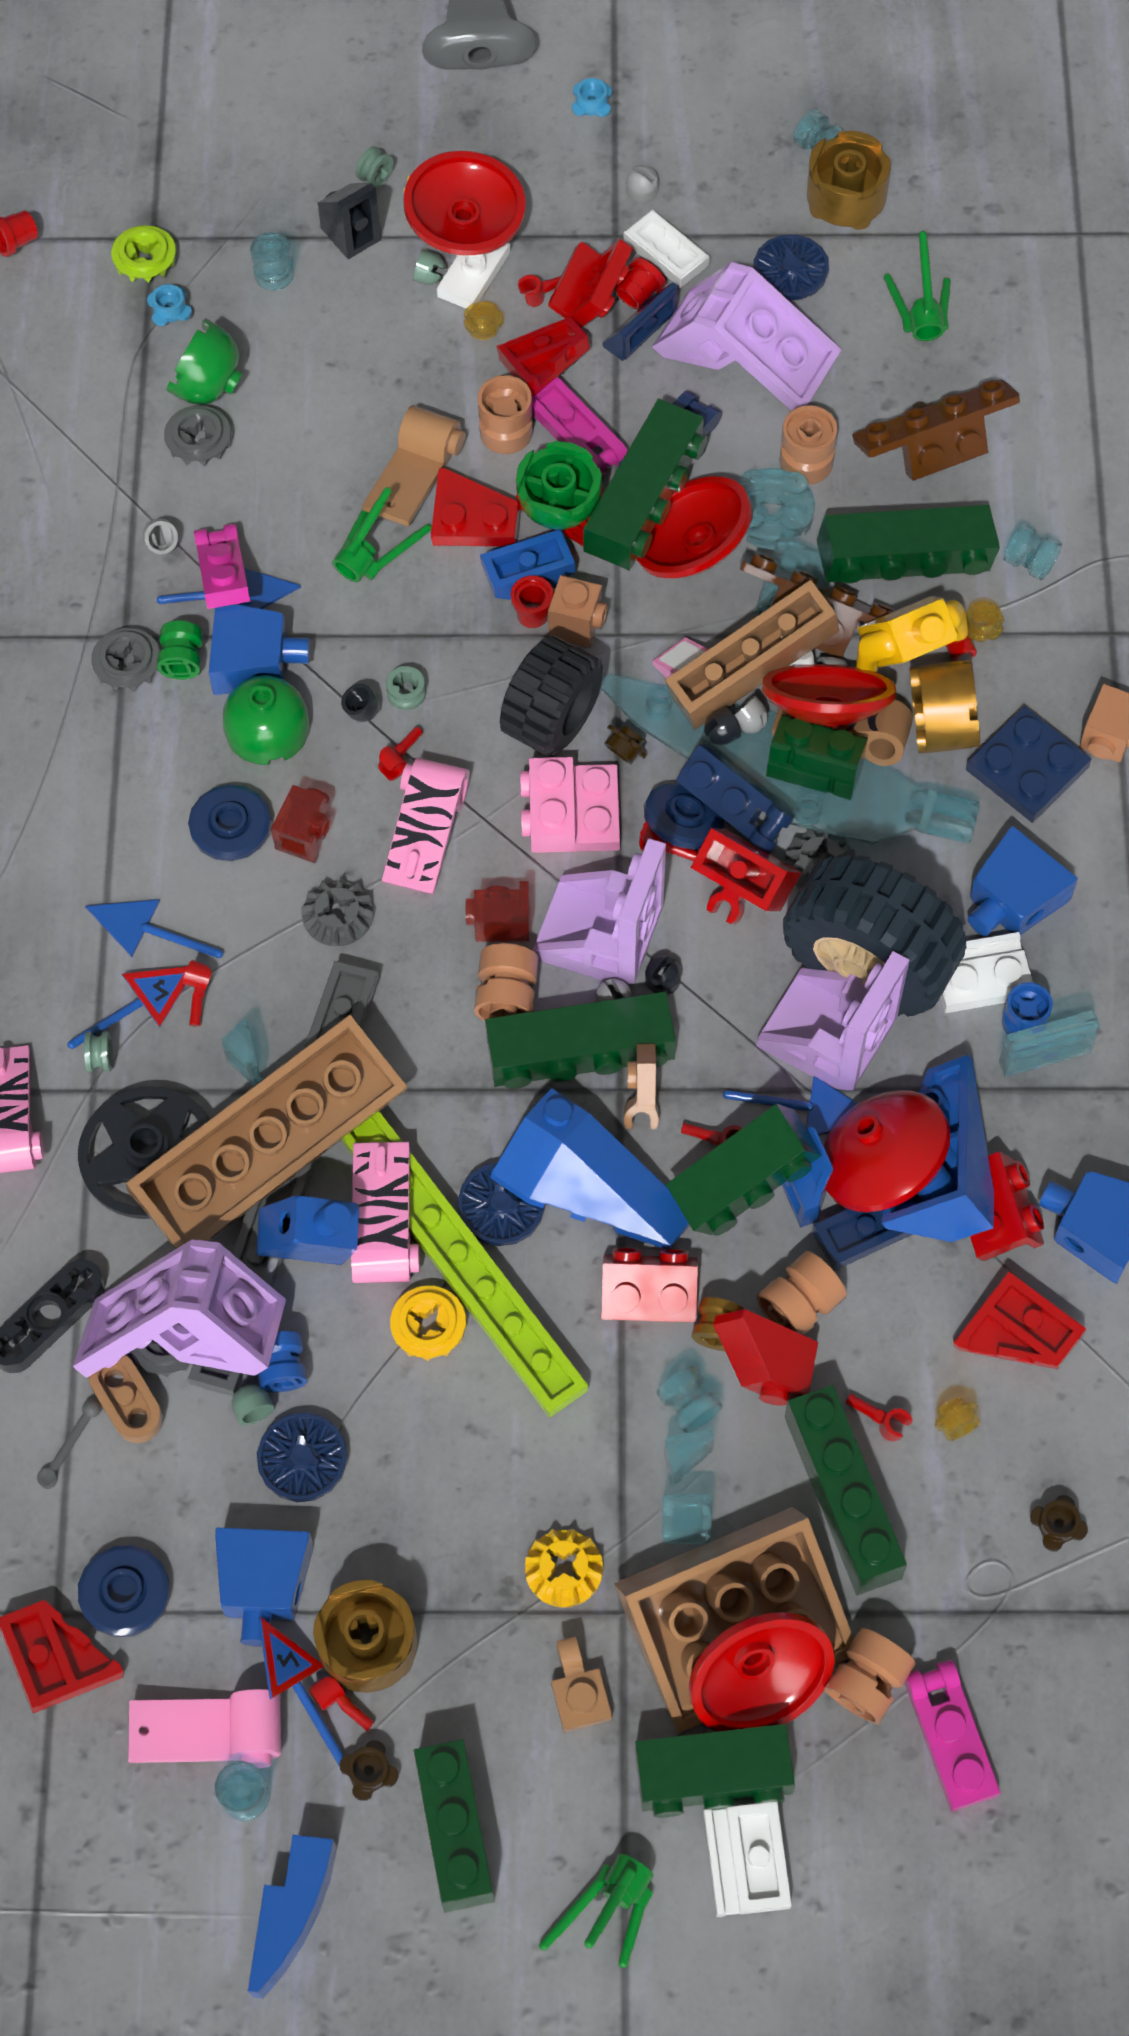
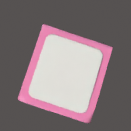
M685 637L654 659L652 664L665 678H668L709 649Z

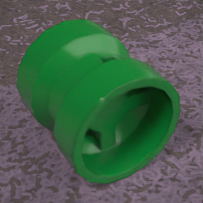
M175 620L163 624L160 628L159 637L160 645L163 649L158 654L157 670L162 675L176 680L196 677L200 673L201 658L197 651L202 647L203 630L198 625L187 621Z

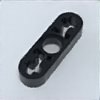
M78 1259L67 1264L0 1327L1 1370L8 1373H19L29 1368L92 1308L94 1300L104 1294L105 1291L104 1278L95 1263L85 1259ZM78 1275L83 1279L90 1276L89 1280L92 1287L87 1291L81 1287L75 1290L76 1287L73 1279ZM59 1291H62L66 1298L69 1296L73 1304L70 1309H68L63 1298L57 1294ZM46 1305L57 1306L61 1310V1316L56 1324L50 1327H41L35 1323V1315L41 1307ZM27 1323L32 1333L39 1338L37 1341L33 1342L31 1336L26 1335L22 1328L24 1324ZM9 1341L15 1345L21 1342L20 1348L23 1352L18 1357L11 1353L5 1357L6 1351L3 1346Z

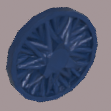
M797 234L780 235L768 240L758 249L753 261V268L787 300H801L814 295L824 286L829 275L828 257L823 248L812 239Z
M679 783L658 786L650 792L644 804V818L650 829L662 840L676 847L692 850L700 849L711 828L723 829L725 826L724 819Z
M238 785L216 787L200 796L191 808L188 821L192 841L198 849L215 860L224 861L247 858L258 851L269 837L272 823L268 805L255 791Z
M497 1163L486 1164L472 1172L462 1184L458 1197L460 1218L476 1239L482 1243L495 1246L517 1244L530 1237L541 1224L545 1205L544 1208L528 1204L490 1178L491 1173Z
M307 1412L289 1414L274 1422L262 1436L257 1450L258 1471L267 1488L280 1498L297 1503L314 1501L330 1493L342 1479L347 1464L346 1444L338 1428L324 1417Z
M133 1545L113 1546L97 1554L84 1568L78 1583V1603L85 1619L99 1632L113 1637H131L150 1629L162 1617L170 1599V1580L162 1563L148 1550Z

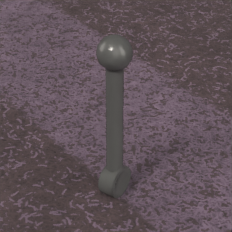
M90 1399L83 1403V1414L48 1468H43L38 1472L37 1481L41 1487L50 1489L56 1485L58 1481L56 1473L90 1419L100 1414L101 1405L97 1400Z

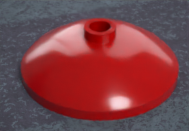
M451 151L427 159L413 171L405 186L403 206L410 227L428 245L446 253L471 256L494 251L504 246L516 235L524 219L525 194L516 175L500 161L478 152Z
M721 476L703 477L686 482L681 492H673L669 500L671 501L670 510L662 525L655 524L650 533L652 534V541L646 555L643 558L637 557L636 560L647 573L669 579L691 577L713 568L737 548L748 530L752 518V503L746 490L737 481Z
M807 664L783 667L769 672L763 677L762 692L772 704L794 718L804 722L839 729L840 725L860 722L886 709L895 700L896 685L889 678L869 670L841 665Z
M909 1090L881 1093L867 1098L852 1107L837 1121L823 1145L833 1167L825 1190L839 1205L858 1212L885 1210L915 1196L935 1177L948 1153L950 1127L941 1108L930 1097Z
M794 1613L760 1614L730 1626L705 1648L691 1672L688 1687L689 1698L696 1715L706 1726L717 1732L789 1723L811 1707L825 1690L824 1687L830 1680L834 1668L832 1644L819 1624L805 1616Z

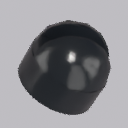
M355 684L349 687L342 696L341 706L353 720L367 722L373 719L379 711L378 697L366 684Z
M724 706L706 718L704 733L709 737L711 743L725 745L741 738L739 725L727 707Z
M656 956L646 967L645 982L647 987L653 993L666 992L669 995L675 992L681 983V968L679 964L669 956ZM662 967H668L660 981L654 978Z

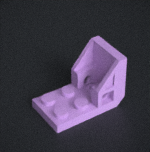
M730 262L688 290L652 346L663 358L720 370L736 360L791 411L808 405L842 350L754 268L735 262Z
M648 838L643 854H634L628 875L614 870L561 875L533 947V951L538 955V961L603 981L617 978L623 980L626 984L635 983L663 908L666 844Z
M893 951L884 966L879 963L874 966L865 985L861 984L863 979L853 974H849L845 978L838 972L801 968L757 1038L756 1047L812 1077L819 1078L835 1089L853 1091L897 1020L910 960Z
M191 1239L94 1300L73 1367L87 1378L104 1367L111 1368L122 1356L136 1348L142 1349L154 1340L180 1362L255 1376L269 1367L286 1299L219 1242Z

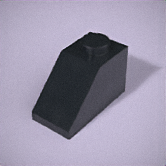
M350 183L338 191L329 193L324 199L317 202L321 229L347 259L354 257L381 241L376 188L372 183Z

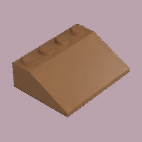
M795 1507L788 1508L614 1583L632 1632L677 1733L703 1723L696 1715L689 1698V1679L695 1663L713 1639L730 1626L744 1619L760 1614L780 1612L805 1616L819 1624L828 1636L834 1650V1665L849 1659L846 1651L854 1640L809 1519Z

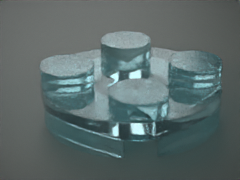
M763 469L759 471L749 470L741 476L739 484L746 490L752 503V518L745 534L747 542L759 548L782 549L794 544L795 538L801 536L804 532L806 534L810 530L814 518L815 501L811 490L807 486V479L802 474L797 472L790 473L780 469ZM768 503H775L782 508L777 509L776 515H770L767 508L762 506Z

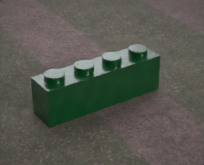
M659 398L657 399L583 528V552L629 571L637 557L643 558L646 555L652 541V534L650 533L655 524L662 525L670 510L671 501L669 500L673 492H681L688 478V466L691 460H698L705 449L707 436L703 435V416Z
M990 505L824 515L816 538L825 581H841L848 584L869 579L893 581L902 577L914 576L935 578L943 574L965 573L967 575H977L991 570L1000 549Z
M666 992L485 1019L486 1039L494 1087L505 1086L510 1089H518L528 1086L532 1081L544 1079L564 1082L575 1078L577 1074L596 1072L599 1075L614 1074L623 1067H627V1061L637 1060V1044H655L656 1067L664 1065L669 1060H675L676 1040Z
M830 1385L788 1400L784 1418L856 1596L901 1580L907 1567L906 1560L834 1386Z

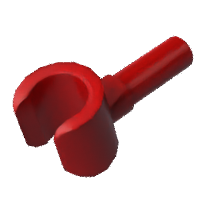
M535 275L523 276L518 281L520 294H525V300L529 306L537 307L544 301V294L556 288L561 276L542 282Z
M414 727L394 748L390 745L380 751L378 769L389 781H393L403 774L404 768L408 763L402 756L423 735V731L419 727Z
M647 822L643 824L639 840L642 852L649 838L665 843L666 853L694 861L698 851L676 847L656 835L650 829Z
M194 960L189 962L182 983L195 988L192 995L189 1026L200 1027L203 998H205V992L211 978V969L207 965Z
M684 1122L681 1133L719 1146L726 1141V1138L733 1136L742 1127L730 1125L723 1132Z
M852 1393L848 1396L845 1403L879 1424L881 1435L888 1441H898L903 1437L901 1433L891 1428L890 1419H897L901 1424L907 1426L912 1423V1417L906 1410L895 1408L887 1413Z
M324 1677L310 1687V1694L322 1711L337 1703L341 1710L364 1730L368 1731L375 1723V1721L351 1702V1699L346 1696L336 1679Z

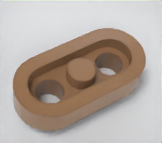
M124 1355L111 1368L104 1367L89 1376V1383L94 1394L123 1439L132 1443H143L156 1436L163 1421L161 1409L129 1357ZM114 1375L123 1376V1382L118 1387H109L107 1385L110 1377ZM141 1413L147 1416L146 1422L141 1426L130 1424L132 1417L136 1414Z

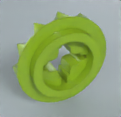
M150 225L132 227L121 233L112 245V262L118 274L127 275L132 282L138 278H144L149 283L153 276L165 277L166 269L175 266V254L177 252L174 240L161 228ZM136 249L144 254L151 253L152 260H146L143 257L138 259Z

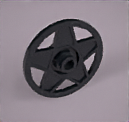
M164 1087L134 1088L119 1093L107 1100L89 1118L79 1140L78 1165L89 1192L100 1204L117 1214L131 1218L151 1219L140 1205L132 1206L115 1200L100 1187L130 1181L184 1140L181 1137L189 1112L203 1126L210 1120L205 1111L188 1096ZM143 1099L165 1100L145 1119L123 1106ZM102 1122L113 1146L89 1163L90 1144L97 1128Z

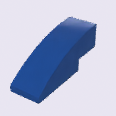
M293 1834L285 1887L264 1884L248 1992L253 1998L264 1999L285 1974L304 1945L319 1915L331 1880L337 1846L333 1839Z

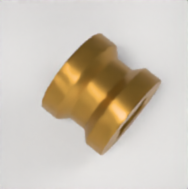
M707 1297L701 1299L698 1309L701 1315L700 1323L693 1327L691 1338L707 1348L725 1351L713 1326L714 1318L717 1315L744 1308L737 1303L721 1298Z

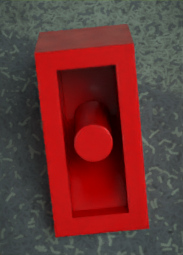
M746 1309L715 1316L713 1326L742 1387L760 1394L759 1399L762 1402L777 1406L787 1405L788 1400L810 1392L818 1348L817 1341Z

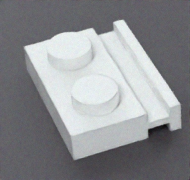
M1019 932L966 941L965 955L940 998L944 1013H951L1006 1003L1008 994L1015 986L1021 983H1033L1025 952L1021 947Z
M768 1802L727 1807L726 1809L704 1810L703 1815L716 1916L724 1917L725 1915L732 1914L741 1915L791 1909L792 1904L778 1803Z

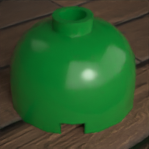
M207 318L202 322V329L206 333L197 329L175 369L178 373L174 379L179 381L178 384L169 381L166 388L167 392L191 404L205 405L214 402L224 391L231 395L243 374L236 369L240 358L237 343L231 334Z
M558 441L546 443V449L539 450L534 453V449L531 450L518 465L516 491L522 510L532 521L547 529L565 530L576 527L591 516L599 502L602 485L600 468L593 462V456L588 450L574 443Z
M270 675L254 676L241 682L228 695L223 707V731L231 750L244 761L258 765H269V760H277L283 757L285 761L292 758L304 747L310 733L309 712L299 690L288 681Z

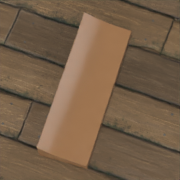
M349 1015L126 1183L127 1191L175 1249L191 1239L210 1241L407 1090V1085L353 1017Z

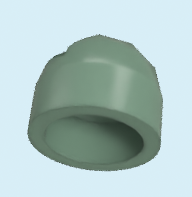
M422 249L416 264L413 280L429 285L439 282L442 276L433 273L435 267L445 269L444 260L440 255Z
M247 1384L241 1386L235 1392L232 1399L233 1411L240 1425L255 1424L267 1418L274 1411L269 1394L258 1385Z

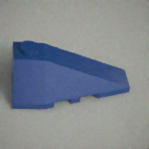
M965 1055L927 1069L919 1093L934 1100L949 1122L950 1145L948 1153L938 1173L919 1193L897 1206L882 1210V1224L886 1229L954 1242L994 1228V1189L973 1060L969 1055Z
M552 1088L524 1117L491 1173L490 1178L528 1204L544 1208V1205L548 1204L571 1212L570 1218L585 1222L586 1218H590L613 1226L614 1231L618 1234L663 1249H670L690 1226L669 1189L590 1113Z

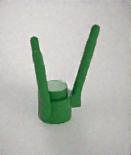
M920 231L919 250L923 298L913 303V308H911L909 313L891 274L886 273L884 280L902 318L904 332H912L916 340L931 341L941 337L945 330L949 329L947 313L951 279L948 277L943 279L940 304H938L932 295L927 233Z
M390 487L383 489L369 513L361 510L342 548L332 561L334 568L352 582H360L363 576L373 580L383 567L409 549L432 529L430 524H425L374 562L373 556L376 551L364 539L391 495L392 490Z
M618 1854L612 1866L604 1864L595 1881L541 1940L539 1948L543 1951L547 1950L605 1887L602 1894L608 1900L594 1922L584 1944L586 1948H592L604 1931L616 1908L620 1906L624 1909H629L632 1903H634L618 1961L619 1967L626 1968L634 1949L645 1908L653 1895V1892L647 1886L654 1874L636 1859L625 1854Z

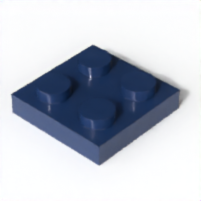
M1024 706L967 762L966 771L1033 823L1090 767L1092 759Z

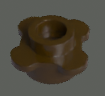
M611 724L608 725L607 729L611 734L604 742V745L628 764H632L638 756L645 759L647 755L641 747L644 740L636 732L625 725L620 730Z
M1060 1495L1045 1507L1036 1506L1031 1511L1030 1522L1039 1528L1044 1537L1043 1546L1049 1551L1057 1552L1064 1543L1073 1539L1081 1541L1087 1535L1088 1526L1084 1521H1081L1080 1513L1075 1507V1502L1069 1496ZM1057 1519L1063 1522V1526L1060 1528L1054 1524V1521Z
M369 1741L366 1747L357 1750L353 1755H344L340 1761V1771L342 1774L349 1776L353 1784V1796L360 1801L371 1799L373 1792L384 1786L393 1787L398 1781V1770L389 1765L385 1757L386 1748L380 1741ZM367 1766H372L374 1772L371 1775H366L364 1769Z

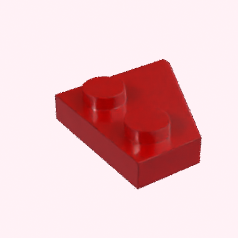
M571 316L496 346L499 360L513 377L521 379L528 385L531 397L538 394L590 349L587 334Z
M439 468L431 529L433 546L505 547L517 543L520 518L518 501L446 468Z
M1008 1272L954 1341L953 1346L959 1351L1058 1369L1086 1333V1328L1011 1272Z
M45 1600L0 1617V1633L32 1714L123 1678L124 1672L121 1665L115 1660L111 1661L93 1646L91 1639L77 1627H72L66 1623L62 1615Z

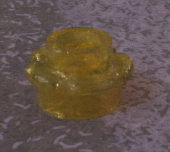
M488 301L478 302L469 305L464 311V317L466 318L463 321L464 327L475 339L489 340L497 335L500 326L503 324V314L497 310V306L494 303Z
M979 601L969 608L966 618L968 634L972 640L977 642H984L987 639L995 640L1002 634L1003 627L1001 624H1003L1004 618L997 605L989 601ZM979 622H985L987 625L981 626Z
M955 1398L946 1402L937 1410L939 1417L934 1423L935 1428L938 1431H942L948 1441H954L970 1434L981 1423L975 1412L978 1409V1405L975 1402H968L966 1404L962 1398Z

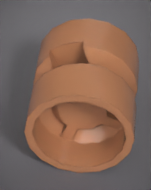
M510 375L496 376L487 380L478 392L480 438L488 449L499 454H513L521 451L530 443L533 436L531 391L525 382Z
M814 405L801 406L792 410L785 417L782 427L780 467L785 476L793 482L803 485L816 484L824 480L831 473L834 465L838 430L836 420L824 408Z
M500 943L484 947L480 953L478 979L483 984L478 985L476 988L474 1014L479 1019L485 1021L488 1018L533 1012L535 991L532 987L536 984L538 955L533 950L516 944Z
M805 1251L786 1268L787 1279L778 1277L776 1280H772L757 1293L756 1299L769 1320L805 1335L814 1327V1323L818 1321L817 1313L822 1315L829 1314L846 1298L847 1292L840 1278L824 1260L810 1251Z
M861 1628L846 1651L849 1658L848 1664H839L824 1689L832 1699L850 1712L866 1721L880 1724L894 1701L890 1692L891 1689L903 1686L916 1662L906 1651L889 1639L872 1630Z

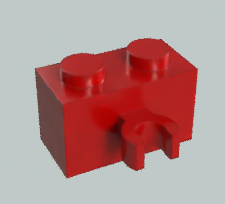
M716 828L710 829L690 867L724 887L722 892L714 894L709 899L706 910L710 913H716L721 903L727 901L731 906V913L726 920L729 924H736L743 917V899L764 911L781 912L802 873L771 854L759 850L753 844L729 830Z

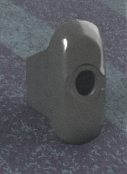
M449 0L446 21L426 35L422 53L424 59L430 65L441 69H486L514 65L527 60L535 51L536 40L528 26L508 16L504 0Z

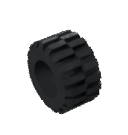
M556 635L545 637L525 656L509 683L501 707V731L547 757H553L560 753L577 736L593 709L602 683V661Z

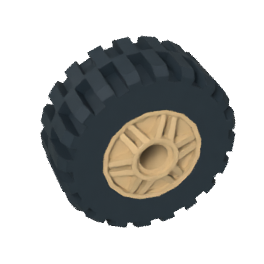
M840 854L818 862L811 870L783 918L785 943L787 947L792 948V955L796 961L802 962L807 969L838 972L845 978L852 974L863 979L861 984L865 985L874 966L877 963L884 966L893 951L909 959L898 1016L905 1014L907 1017L915 1016L933 1008L950 982L967 948L966 935L960 918L953 916L952 907L946 901H941L933 889L928 885L924 887L915 881L916 877L904 872L903 874L893 869V865L883 861L877 863L872 861L870 857L861 855L852 858L850 854Z

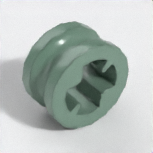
M376 146L368 148L358 161L355 171L356 177L361 181L372 183L375 188H379L391 174L394 164L393 158L389 154H382V151Z
M400 666L389 673L386 679V688L390 703L395 708L401 710H412L419 707L426 696L425 680L422 673L411 666ZM402 683H412V688H409V694L400 693L399 687L403 688Z
M103 1031L102 1035L98 1037L93 1032H85L84 1059L87 1072H94L97 1067H102L104 1072L112 1071L113 1047L110 1031Z

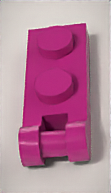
M558 376L538 394L532 396V415L558 442L574 443L588 450L593 456V462L600 468L602 477L607 474L606 469L612 465L619 466V462L628 451L625 445ZM597 445H600L604 450L599 455H596L591 450Z
M235 523L223 525L224 530L219 531L194 530L207 609L250 602Z
M952 1659L936 1663V1669L922 1674L919 1670L912 1671L905 1681V1687L950 1811L953 1812L998 1797L1001 1792ZM943 1688L947 1702L932 1707L928 1693Z

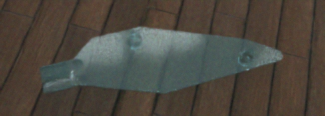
M607 675L602 678V691L636 727L689 760L699 744H706L793 812L795 818L790 825L870 844H876L913 830L962 843H970L972 840L980 809V802L920 788L888 767L875 765L865 757L851 800L835 796L829 792L824 793L766 776L773 739L772 727L777 715L776 713L767 711L768 721L760 732L747 734L741 731V738L729 744L716 745L711 743L709 737L705 735L704 724L694 730L670 697L668 688L615 675ZM732 704L728 709L733 714L742 705Z

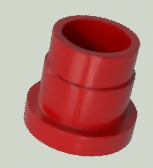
M23 210L3 218L0 216V254L2 256L8 257L16 252V248L37 239V227L28 211Z
M635 257L629 264V272L615 291L626 305L638 310L654 292L663 289L666 285V280L653 264L643 258Z
M526 576L519 579L511 589L512 606L516 610L518 621L525 627L538 628L548 620V610L554 591L546 579L539 576ZM528 604H538L539 606H537V607H527L526 605H528Z

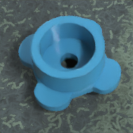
M587 78L573 87L576 101L572 104V112L575 115L583 116L586 114L589 116L605 117L610 113L611 106L608 104V98L612 95V89L609 85L597 78Z
M164 284L148 295L147 303L154 311L152 315L154 324L165 326L168 322L186 321L191 317L192 310L190 306L186 305L185 298L187 293L184 288L173 284Z

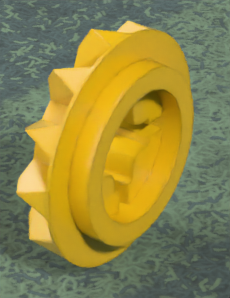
M420 1286L409 1290L398 1299L390 1316V1329L395 1344H398L409 1357L416 1356L426 1361L442 1355L448 1356L450 1351L462 1342L466 1327V1316L461 1302L451 1292L437 1286ZM437 1310L436 1322L442 1332L430 1329L419 1338L421 1328L420 1323L415 1320V1317L428 1319Z
M573 1528L558 1531L552 1529L540 1539H535L528 1555L525 1557V1576L531 1591L537 1598L551 1606L566 1608L585 1602L596 1592L602 1580L603 1561L601 1553L591 1537H586ZM577 1553L572 1566L579 1581L573 1576L570 1577L563 1573L550 1582L549 1580L555 1571V1564L549 1554L565 1560Z

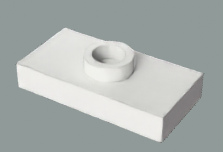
M653 210L624 232L623 241L645 260L653 264L679 288H682L709 266L710 256Z
M506 243L504 246L485 254L457 255L437 287V297L474 312L509 256L510 243Z

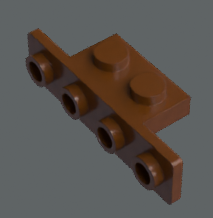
M1002 379L983 382L978 388L962 394L948 395L940 402L924 408L910 409L902 416L886 422L872 423L864 430L853 433V443L869 458L902 447L906 475L915 481L989 453L984 416L1020 403V395Z
M755 552L753 557L743 554L740 560V570L778 586L769 608L811 580L835 611L839 632L818 645L816 649L841 659L859 620L868 623L895 611L888 606L876 602L873 603L872 607L856 601L858 596L855 593L840 586H834L833 590L817 584L818 579L805 571L794 569L792 574L777 568L778 561L762 553Z

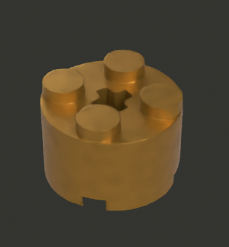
M846 130L838 132L837 137L826 141L825 137L814 146L809 160L807 201L810 214L814 218L822 219L833 225L861 230L867 228L871 224V220L881 213L887 198L891 160L889 155L886 156L881 149L882 144L875 137L859 131Z
M971 660L910 667L918 753H934L980 747L977 699Z
M373 1580L352 1581L335 1589L327 1597L328 1599L318 1612L313 1628L315 1645L325 1670L330 1677L338 1681L342 1688L368 1693L391 1687L410 1672L417 1651V1633L409 1605L398 1593ZM370 1629L373 1635L371 1643L362 1644L360 1641L361 1630Z

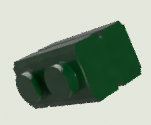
M782 714L770 746L766 776L820 792H829L835 796L851 800L863 767L868 738L852 734L846 730L804 722Z

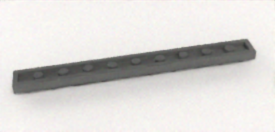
M334 960L304 1049L349 1015L353 1017L362 1029L379 980L377 971ZM317 1159L246 1212L232 1254L272 1288L283 1258L257 1255L259 1209L293 1196H305ZM283 1221V1232L285 1234L289 1229V1225ZM193 1364L188 1381L190 1385L234 1396L239 1388L243 1373Z

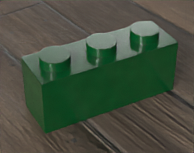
M775 1104L669 1181L666 1186L693 1231L717 1236L733 1228L738 1222L736 1217L747 1209H756L768 1203L775 1196L773 1191L786 1181L794 1182L807 1175L812 1169L811 1163L820 1158L822 1154L795 1110Z
M786 1724L635 1741V1758L642 1812L653 1811V1815L656 1818L682 1815L684 1813L683 1807L704 1805V1810L726 1809L727 1807H734V1801L754 1799V1804L768 1802L780 1804L785 1802L784 1795H791L795 1787Z
M464 1739L414 1749L444 1913L495 1902Z

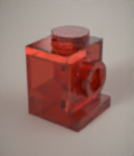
M292 785L271 827L276 850L316 863L319 857L316 842L318 839L324 840L331 825V815H328L327 810L330 797L326 793L316 788L303 789Z
M520 881L519 889H509L505 886L496 885L487 887L485 890H474V898H466V925H474L476 942L529 941V881Z

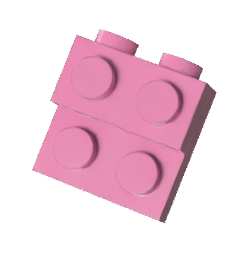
M573 757L529 758V771H520L521 797H530V810H521L522 837L531 836V853L620 851L617 764L573 765Z

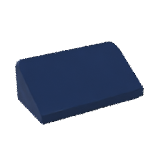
M672 282L650 297L640 309L635 311L603 341L602 346L622 361L631 356L671 318L677 309V285Z

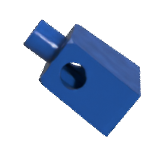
M238 604L215 608L208 672L213 695L230 694L241 682L254 676L270 675L284 679L285 663H310V638L287 637L285 617L282 613Z
M1012 826L974 879L970 898L978 907L968 916V922L982 936H987L999 924L1010 933L1019 932L1022 935L1072 899L1078 878L1017 828Z
M1087 1171L1077 1191L1074 1192L1051 1180L1039 1202V1206L1063 1217L1054 1240L1105 1278L1117 1284L1129 1261V1182L1093 1171Z
M293 1196L259 1209L257 1255L342 1265L357 1250L359 1205L354 1202ZM283 1221L289 1225V1229L285 1234L283 1232Z
M216 1527L215 1539L221 1608L226 1617L242 1618L240 1643L248 1646L262 1647L258 1618L261 1617L272 1625V1620L291 1621L296 1617L313 1553V1542L310 1532Z

